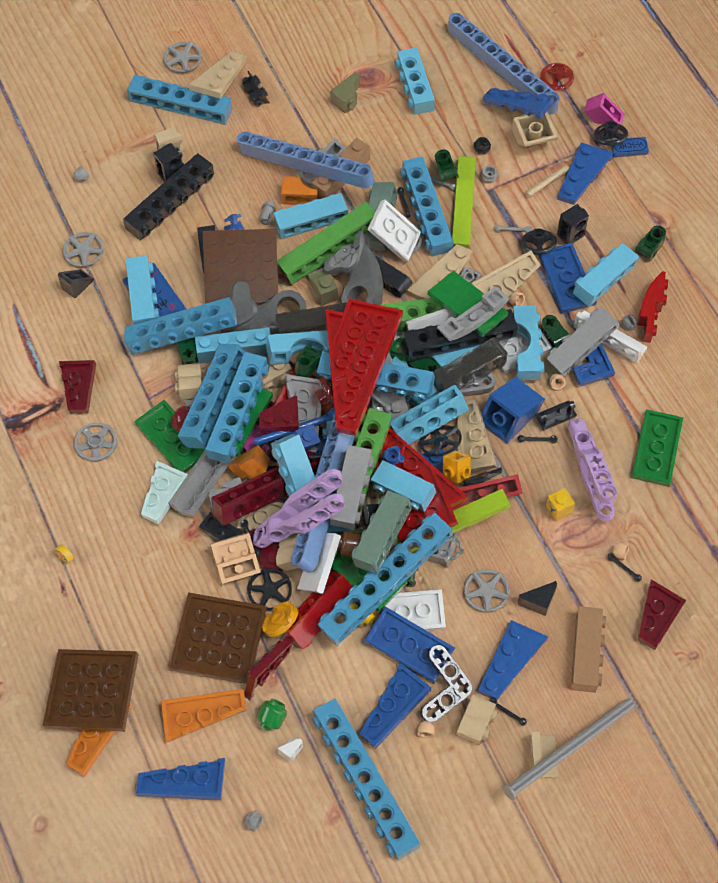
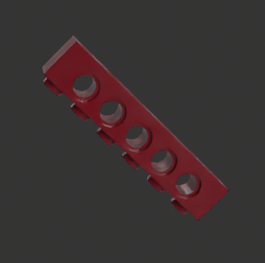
M311 451L306 453L307 455H314ZM308 459L314 476H316L320 459ZM279 466L211 497L213 516L224 526L287 496L286 483L279 473Z

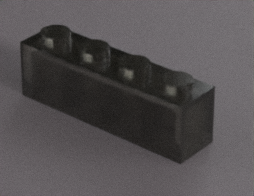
M347 303L276 314L278 334L326 331V309L344 312Z
M494 337L434 371V386L439 392L446 390L454 384L459 390L465 386L469 387L477 379L485 378L491 371L502 368L507 362L508 353Z

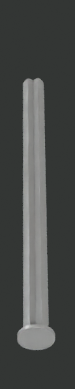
M630 698L626 699L510 785L505 784L503 790L506 796L511 800H515L519 792L635 708V703Z

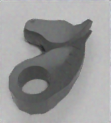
M236 281L232 286L230 299L236 309L237 325L220 331L221 333H229L232 331L269 328L270 335L282 334V332L287 333L303 323L307 313L306 301L301 294L293 290H284L276 294L265 304L257 306L250 296L248 283ZM284 301H293L298 305L300 311L296 317L285 319L278 314L277 308L279 304Z

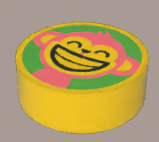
M59 545L54 549L57 557L65 564H69L73 560L72 553L64 545Z

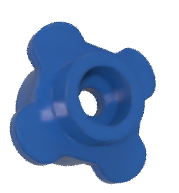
M398 446L390 447L382 453V458L392 465L403 463L405 459L400 454Z

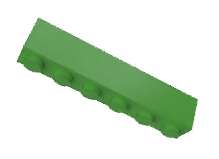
M367 202L358 206L277 260L281 272L293 285L323 265L328 258L336 254L344 245L354 242L358 231L362 230L363 234H370L371 232L367 229L374 217L375 211Z

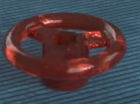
M551 63L542 69L540 79L553 90L560 91L572 85L574 73L565 64ZM546 72L552 76V84L546 80ZM569 77L567 83L558 85L562 78Z
M320 375L319 381L322 389L316 390L315 394L321 405L330 401L334 407L333 390L325 376Z

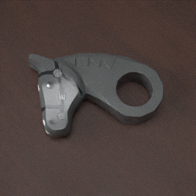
M362 230L357 232L354 242L344 245L324 263V269L327 274L338 276L346 273L350 275L341 298L344 309L349 298L357 300L358 296L365 291L368 292L366 302L382 304L383 280L380 266L369 247V235L363 234Z

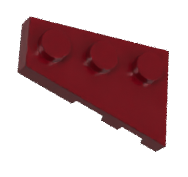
M94 360L59 361L68 411L70 414L89 413L96 362Z
M651 579L637 640L656 650L686 600Z
M288 636L282 641L279 640L269 654H264L257 666L254 665L247 673L248 680L244 692L245 698L250 701L254 697V690L258 684L262 687L271 672L270 670L275 671L291 652L294 640Z

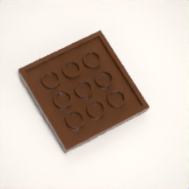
M276 229L203 231L205 304L230 297L232 286L236 281L248 283L250 296L255 303H266L278 294Z
M188 592L169 669L176 672L247 684V673L255 665L267 606Z
M58 649L42 726L45 729L125 732L139 656L137 651Z

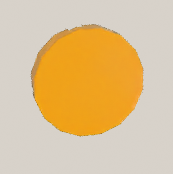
M287 601L276 605L272 609L274 612L271 615L267 614L265 616L262 630L267 636L277 637L285 633L296 621L298 609L291 602Z

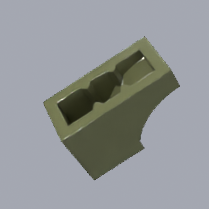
M354 72L330 91L331 102L344 113L350 109L352 110L357 105L356 90L360 87V75Z
M324 268L307 275L321 306L338 300V287L332 275H328Z

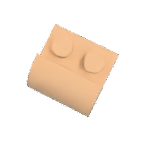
M249 532L210 543L222 584L261 573Z

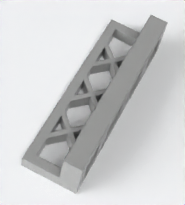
M205 450L168 504L180 515L193 517L209 495V490L213 489L229 464L207 458Z

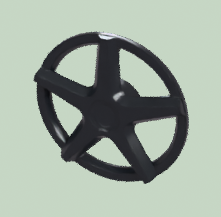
M442 425L421 437L419 442L420 448L424 453L431 456L446 455L460 445L462 434L457 426ZM441 429H449V431L445 432L444 434H441L439 432V430ZM455 432L459 436L458 442L448 438ZM433 433L434 438L425 440L429 434ZM434 444L433 453L425 450L424 445ZM448 445L454 446L448 451L439 453L440 449H443Z
M500 467L488 472L485 470L462 481L461 486L486 482L490 478L503 472L502 468Z
M264 568L260 570L261 573L254 574L249 580L247 594L252 604L257 603L252 598L251 591L263 594L258 605L264 606L271 598H275L283 603L289 601L291 597V581L285 573L278 569ZM269 573L279 574L283 578L272 582ZM263 574L264 584L252 585L254 580ZM287 583L289 591L285 598L278 591V588ZM267 607V611H273L274 607Z

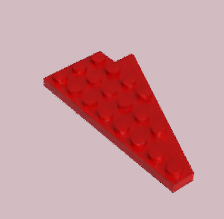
M349 298L344 312L326 309L325 312L337 432L356 436L403 317V310Z
M360 424L358 431L362 430L363 425ZM389 427L374 473L382 460L386 462L382 458V453L390 447L398 446L400 454L405 459L403 463H397L394 466L433 484L436 490V494L425 512L419 509L418 511L411 509L398 534L401 543L408 539L407 536L412 530H417L422 525V521L427 516H432L434 513L450 527L458 525L451 507L468 501L467 495ZM375 429L368 430L370 434H375L378 432ZM369 446L362 447L366 449H371V447ZM426 533V534L423 536V538L425 539V538H427V537L432 536L433 534H432V533Z

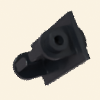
M247 71L249 77L242 79V85L249 94L253 104L260 106L264 100L269 104L270 102L266 97L268 96L267 91L263 86L260 87L259 85L261 83L260 79L256 74L253 76Z
M568 400L539 412L535 416L542 429L546 430L577 417L574 410L576 406L574 401L570 402Z

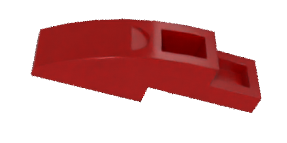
M664 271L651 283L642 302L637 325L645 326L643 342L651 343L652 337L656 336L657 325H654V321L658 319V313L661 312L662 306H666L667 295L664 294V290L668 288V279H665L666 272Z

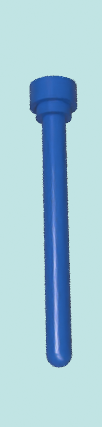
M335 408L330 409L326 415L299 423V429L310 425L315 427L327 423V421H332ZM295 431L272 432L255 438L254 444L261 445L288 436Z

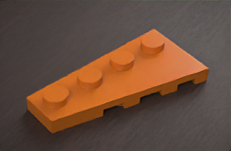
M244 689L161 700L166 743L246 711Z
M81 730L79 738L75 740L66 765L85 777L115 731Z

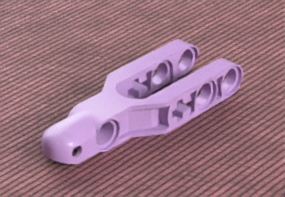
M581 418L572 419L569 421L568 429L574 443V451L579 462L583 482L598 519L604 522L610 521L614 518L615 513L612 502L617 497L616 486L603 454L596 447L592 434L588 431L584 420ZM606 508L609 509L611 513L605 515L601 513V510Z
M336 469L328 470L291 494L281 510L256 527L253 535V544L259 548H265L273 542L284 540L293 533L306 534L344 509V497L342 494H332L323 499V497L342 485V473ZM332 477L338 478L337 480H328ZM322 487L323 489L315 490L314 488ZM319 501L317 504L308 509V507ZM332 501H339V503H336V504H333V503H330V502H332Z

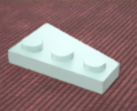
M156 461L155 473L151 478L150 490L146 495L141 515L143 518L159 525L171 507L168 502L188 474Z

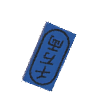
M646 137L627 138L623 143L611 146L614 153L613 157L647 155L649 153Z

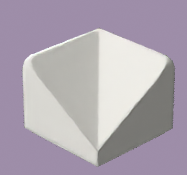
M290 738L285 745L277 749L278 754L291 763L302 750L303 743L300 738Z

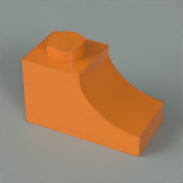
M283 177L282 204L298 205L318 199V190L305 186L301 182V177Z
M257 445L232 460L227 467L237 478L243 479L248 477L252 479L266 472L270 458Z

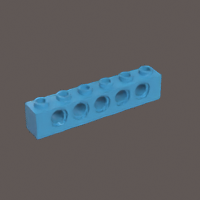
M134 75L127 89L130 102L226 125L232 111L231 98L222 96L219 99L190 91L187 87L150 79L145 76Z
M422 156L403 161L402 169H400L402 179L406 181V192L411 195V206L416 209L415 218L417 221H420L421 235H425L426 249L430 250L432 256L448 253L453 248V239L424 158Z
M230 297L130 325L125 327L124 343L131 355L236 326V309Z
M219 344L178 434L179 439L186 447L206 449L244 355V351L239 344Z
M322 351L317 374L321 380L332 383L329 352ZM384 363L375 389L381 393L395 392L396 395L402 397L412 395L413 398L418 400L430 399L435 375L431 371ZM391 378H399L396 383H389ZM410 381H417L416 386H408Z
M244 352L206 446L207 458L230 464L231 459L235 458L238 441L241 442L243 439V428L250 421L249 413L251 408L254 409L256 406L257 393L261 392L263 387L262 380L269 372L266 357ZM224 439H229L228 442H222Z

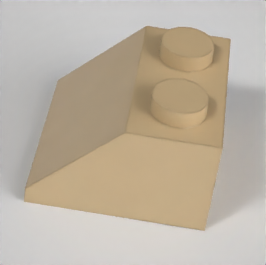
M548 112L541 119L535 118V114H530L529 116L515 117L513 120L512 132L518 145L528 147L558 139Z

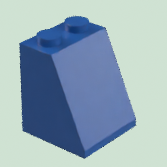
M514 377L490 394L481 414L484 425L508 444L539 412L545 398L519 378Z

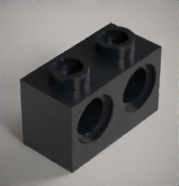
M172 143L153 153L157 174L163 182L184 165L181 159L183 157L182 152L178 147L175 148Z
M576 204L560 214L557 236L565 244L575 243L585 236L589 217L587 211Z

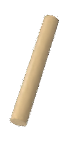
M564 165L526 191V196L530 198L567 173L569 167Z

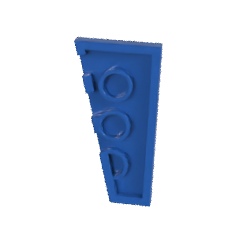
M498 88L489 89L483 96L484 103L501 108L508 106L511 111L522 110L523 114L529 116L532 113L535 114V118L539 119L543 117L554 103V96L531 94L530 92H515L514 90L506 91L499 90Z
M581 142L557 200L575 205L590 183H593L599 172L613 158L614 153Z
M511 620L478 689V693L498 700L513 682L514 678L523 670L528 661L533 658L538 649L547 641L548 636Z
M400 663L394 677L389 681L386 691L378 700V705L371 712L360 731V737L376 749L431 691V687Z
M225 758L209 763L207 761L198 762L199 764L192 766L181 765L170 770L165 768L139 773L136 795L138 797L221 800Z

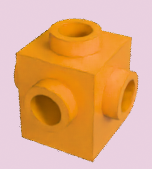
M457 450L443 456V475L452 483H461L470 478L471 456Z

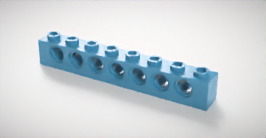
M436 513L432 516H427L417 530L414 529L408 534L406 541L394 547L393 553L388 558H385L378 574L368 572L360 585L353 586L345 599H340L330 613H326L320 618V623L318 624L320 630L336 646L349 636L453 535L452 528ZM426 533L433 534L431 539L423 538ZM411 547L419 548L416 553L409 552ZM399 560L405 562L402 567L394 566L395 562ZM384 574L390 575L387 581H381L380 577ZM369 588L375 589V593H374V594H372V595H366V594H365V592H366L367 589H369ZM354 602L361 603L358 609L354 610L350 607ZM338 617H346L345 622L341 624L336 623Z
M336 698L316 708L312 720L316 728H321L325 735L322 737L328 747L332 746L335 752L333 757L337 764L343 765L345 769L343 774L348 783L352 782L356 789L353 791L359 801L363 800L366 805L364 808L366 815L370 820L373 818L377 824L375 826L377 834L380 838L384 837L388 843L385 847L390 856H395L397 861L419 849L420 842ZM331 722L339 725L336 729L328 728V724ZM340 740H347L349 744L346 747H340L338 742ZM355 757L359 759V763L351 765L348 763V760ZM363 775L370 778L367 783H361L358 779ZM376 793L381 798L373 802L369 799V796ZM382 812H389L391 818L383 820L379 815ZM398 830L402 833V836L399 839H394L390 833Z

